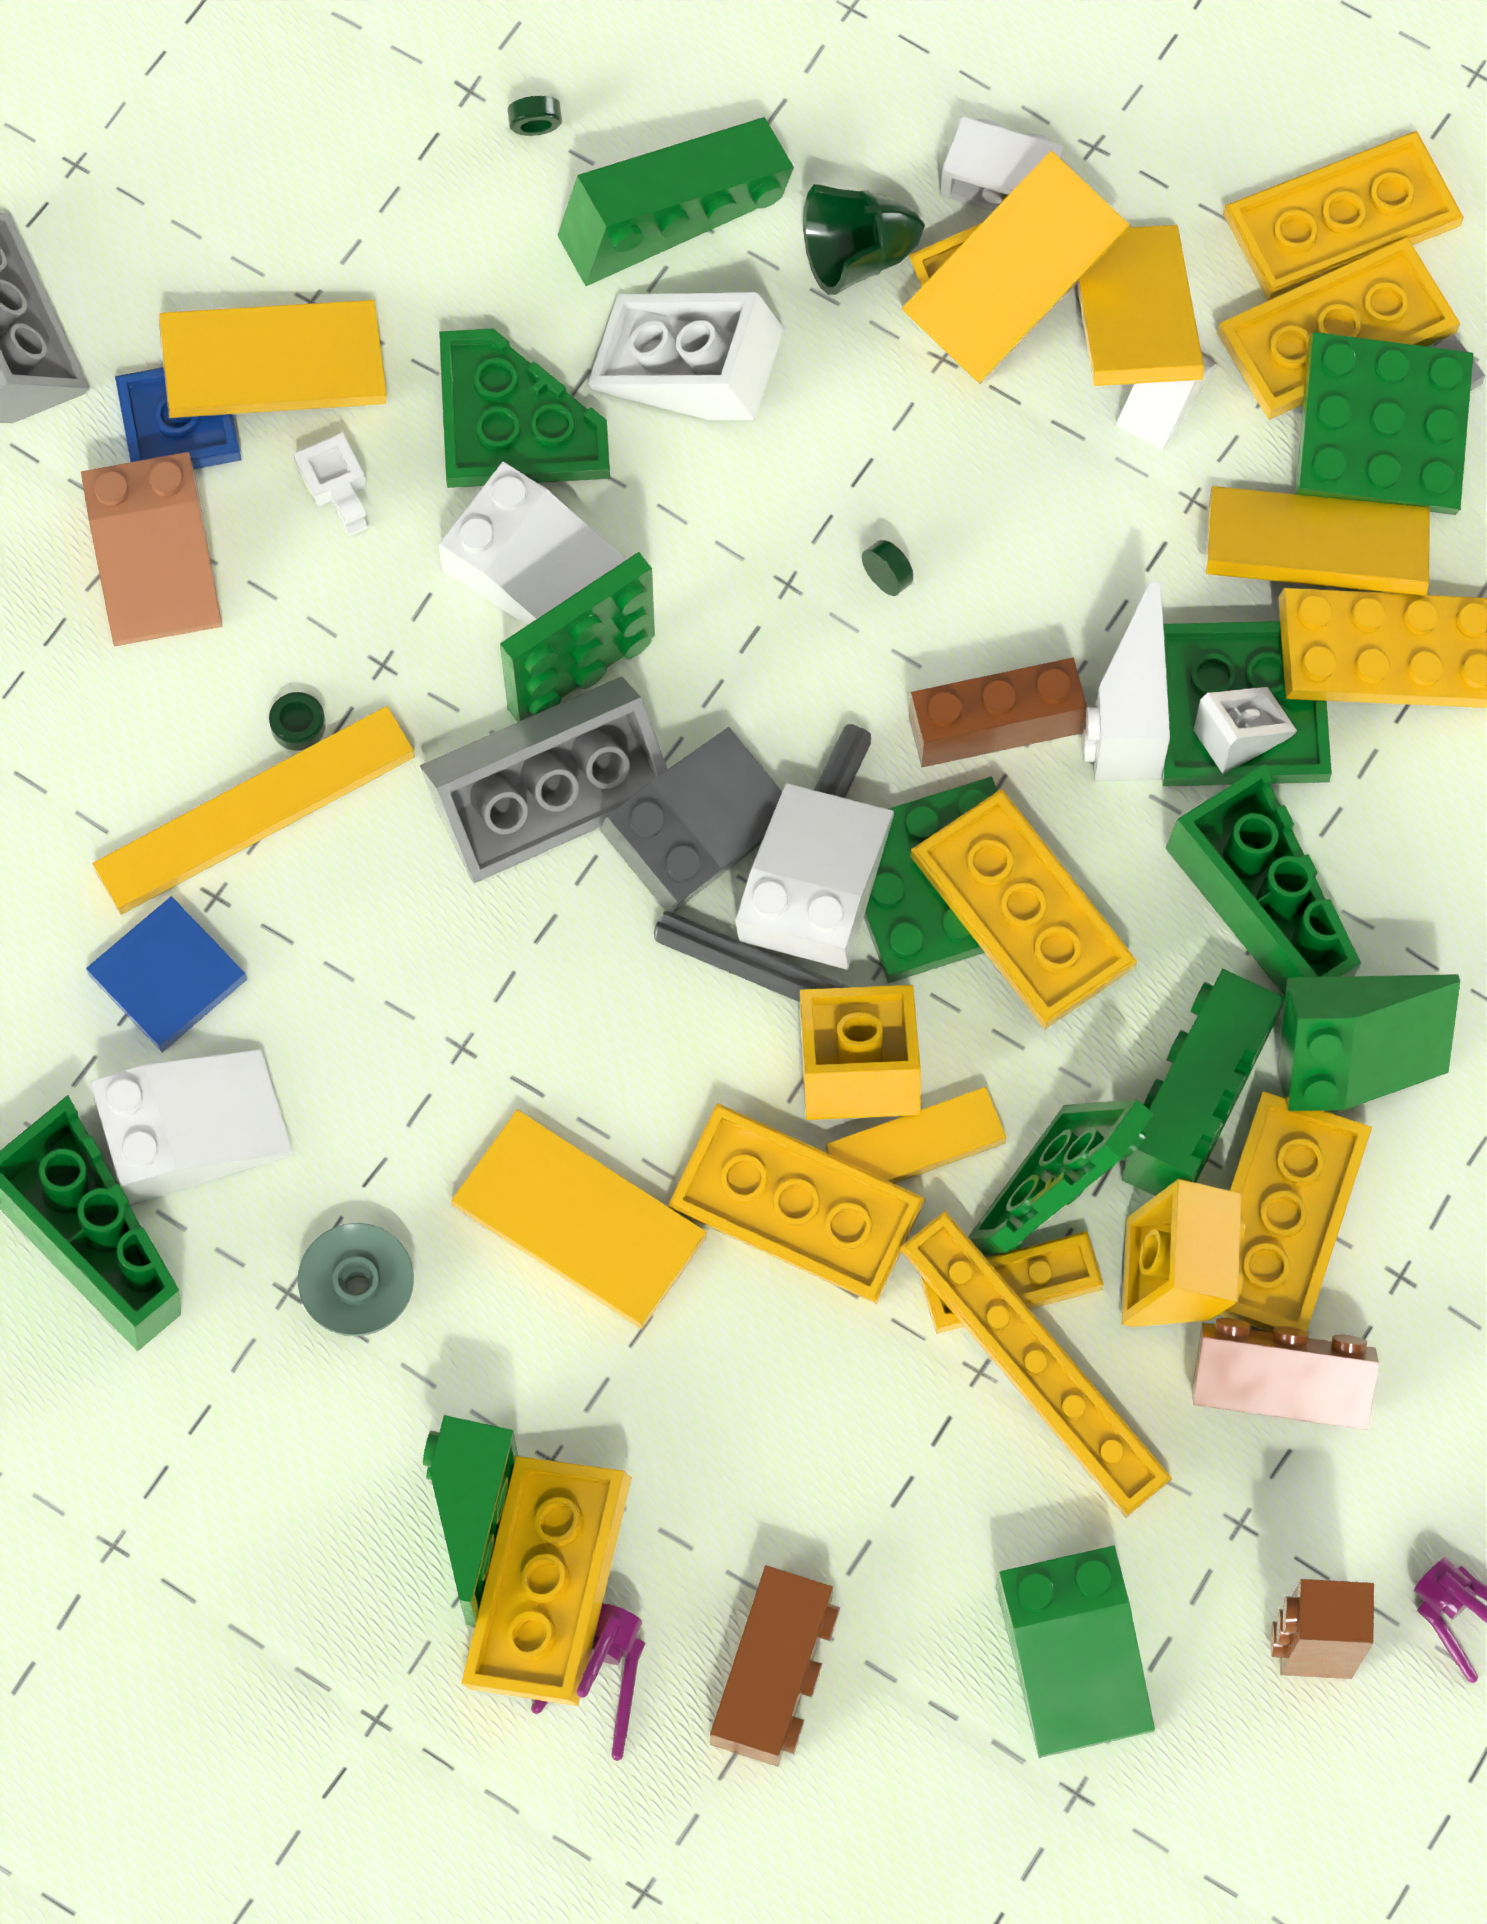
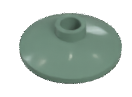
M366 1223L343 1224L321 1234L306 1250L298 1270V1290L308 1314L323 1328L344 1336L370 1335L391 1325L406 1309L414 1286L413 1266L401 1242L388 1231ZM355 1277H362L368 1281L367 1289L360 1294H353L347 1290L348 1282Z

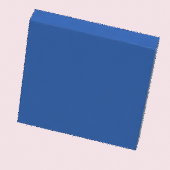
M164 367L115 376L130 462L185 452L190 453L193 469L242 461L233 414L169 418Z
M172 896L86 968L91 979L161 1053L247 981L245 972Z

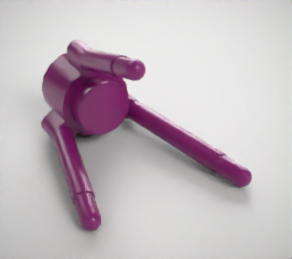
M1444 1557L1423 1576L1413 1590L1424 1600L1417 1609V1612L1432 1625L1467 1681L1475 1683L1478 1680V1675L1445 1623L1442 1615L1445 1613L1453 1620L1466 1608H1469L1487 1623V1606L1476 1598L1477 1595L1487 1601V1586L1478 1581L1462 1565L1457 1568Z
M602 1603L590 1654L591 1658L576 1692L580 1698L586 1697L603 1662L619 1665L621 1658H625L611 1754L613 1760L619 1761L623 1758L638 1661L646 1643L637 1638L642 1625V1620L623 1608ZM535 1700L531 1706L532 1712L535 1714L541 1713L548 1702Z

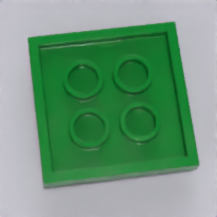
M1313 332L1309 337L1295 494L1430 507V512L1456 515L1461 510L1473 353Z
M637 552L500 643L507 709L517 722L560 704L564 696L578 687L586 689L593 686L605 675L609 666L623 657L631 659L638 656L650 645L652 638L655 636L652 567L640 552Z
M1280 621L1163 624L1170 740L1162 772V786L1232 785L1263 764L1266 765L1273 779L1272 784L1330 782L1332 770L1327 701L1286 699ZM1268 687L1297 732L1284 742L1223 775L1194 732L1200 700L1207 693Z
M992 776L888 809L894 811V817L864 914V920L887 983L985 953L910 855L912 848L996 793L997 788Z

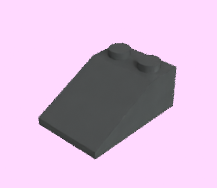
M727 727L649 782L605 818L599 830L665 911L675 913L762 843L782 790L731 728Z

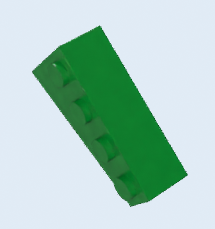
M765 117L577 175L557 236L585 286H589L758 208H766L775 204L783 197L794 166Z
M1263 764L1179 817L1165 849L1281 993L1286 996L1287 978L1355 976L1361 961L1331 899H1325L1315 878L1318 872L1309 854L1304 855L1292 830L1294 826L1292 818L1286 806L1280 805L1271 787L1273 779L1266 765Z
M1223 968L1214 986L1207 982L1203 983L1190 1011L1197 1015V1018L1189 1033L1183 1030L1179 1031L1166 1061L1173 1064L1164 1081L1156 1078L1144 1102V1105L1154 1115L1143 1129L1146 1132V1136L1140 1147L1129 1157L1121 1159L1126 1161L1122 1181L1154 1196L1177 1179L1197 1183L1279 1017L1285 997Z
M67 1095L0 1150V1210L138 1352L181 1315L179 1288L147 1232L139 1224L129 1206V1200L119 1183L115 1182L102 1159V1153L92 1136L86 1131L78 1117V1111L69 1095Z

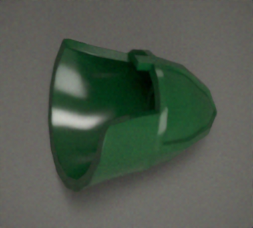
M813 184L807 193L804 205L803 233L806 254L811 271L819 287L828 295H837L853 284L871 276L879 275L882 270L901 263L918 246L925 227L923 220L915 211L887 195L873 194L868 190L853 191Z

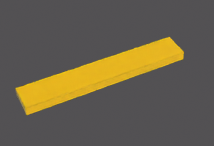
M385 706L93 862L92 865L118 912L122 915L415 758L414 750L389 708Z
M946 1211L901 1246L900 1251L1125 1518L1171 1481L1172 1477Z

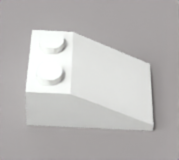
M757 292L617 294L587 385L592 391L706 420H755L784 328Z
M505 462L501 463L439 543L441 565L444 573L525 625L538 619L627 560L549 490Z
M1149 582L1099 686L1096 707L1086 708V729H1083L1082 734L1084 762H1093L1094 781L1161 780L1170 740L1161 582Z
M786 783L752 865L735 922L739 941L848 970L894 817V811Z
M261 1049L145 1064L90 1081L119 1184L129 1200V1206L294 1156Z

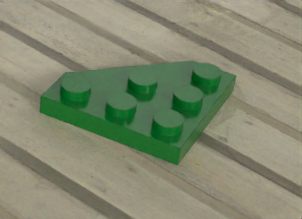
M495 329L439 331L447 488L484 486L502 462H505L536 483L610 479L607 420L591 407L589 409L584 407L567 393L566 387L536 362L530 363L511 348L510 342Z
M1138 1099L1063 1105L968 1238L982 1253H1007L1016 1249L1031 1232L1062 1207L1074 1202L1089 1185L1121 1159L1132 1155L1144 1141L1146 1132L1143 1129L1154 1113Z

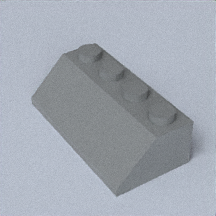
M0 213V423L13 424L82 396L90 388L10 214Z
M622 676L420 765L437 812L473 883H477L601 827L605 818L649 782L668 770L642 698Z

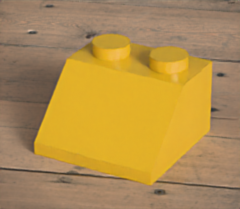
M913 985L800 990L806 1120L920 1115L921 1066Z
M1177 1179L1126 1218L1121 1325L1137 1327L1210 1321L1237 1303L1243 1288V1274L1239 1270V1246L1245 1233V1220L1240 1216V1193Z

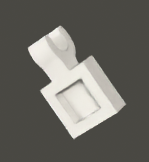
M344 433L294 453L296 466L316 506L319 507L332 501L348 537L369 529L363 517L366 515L364 508L355 491L367 486L366 478Z

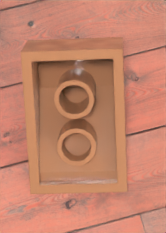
M185 452L80 471L114 647L223 627L197 481L190 453Z

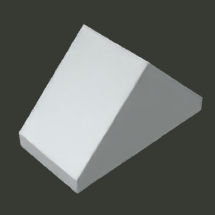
M1202 355L1204 363L1203 380L1134 384L1116 426L1164 451L1213 374L1217 363Z
M1268 687L1207 693L1200 700L1194 725V732L1223 775L1284 742L1297 732Z

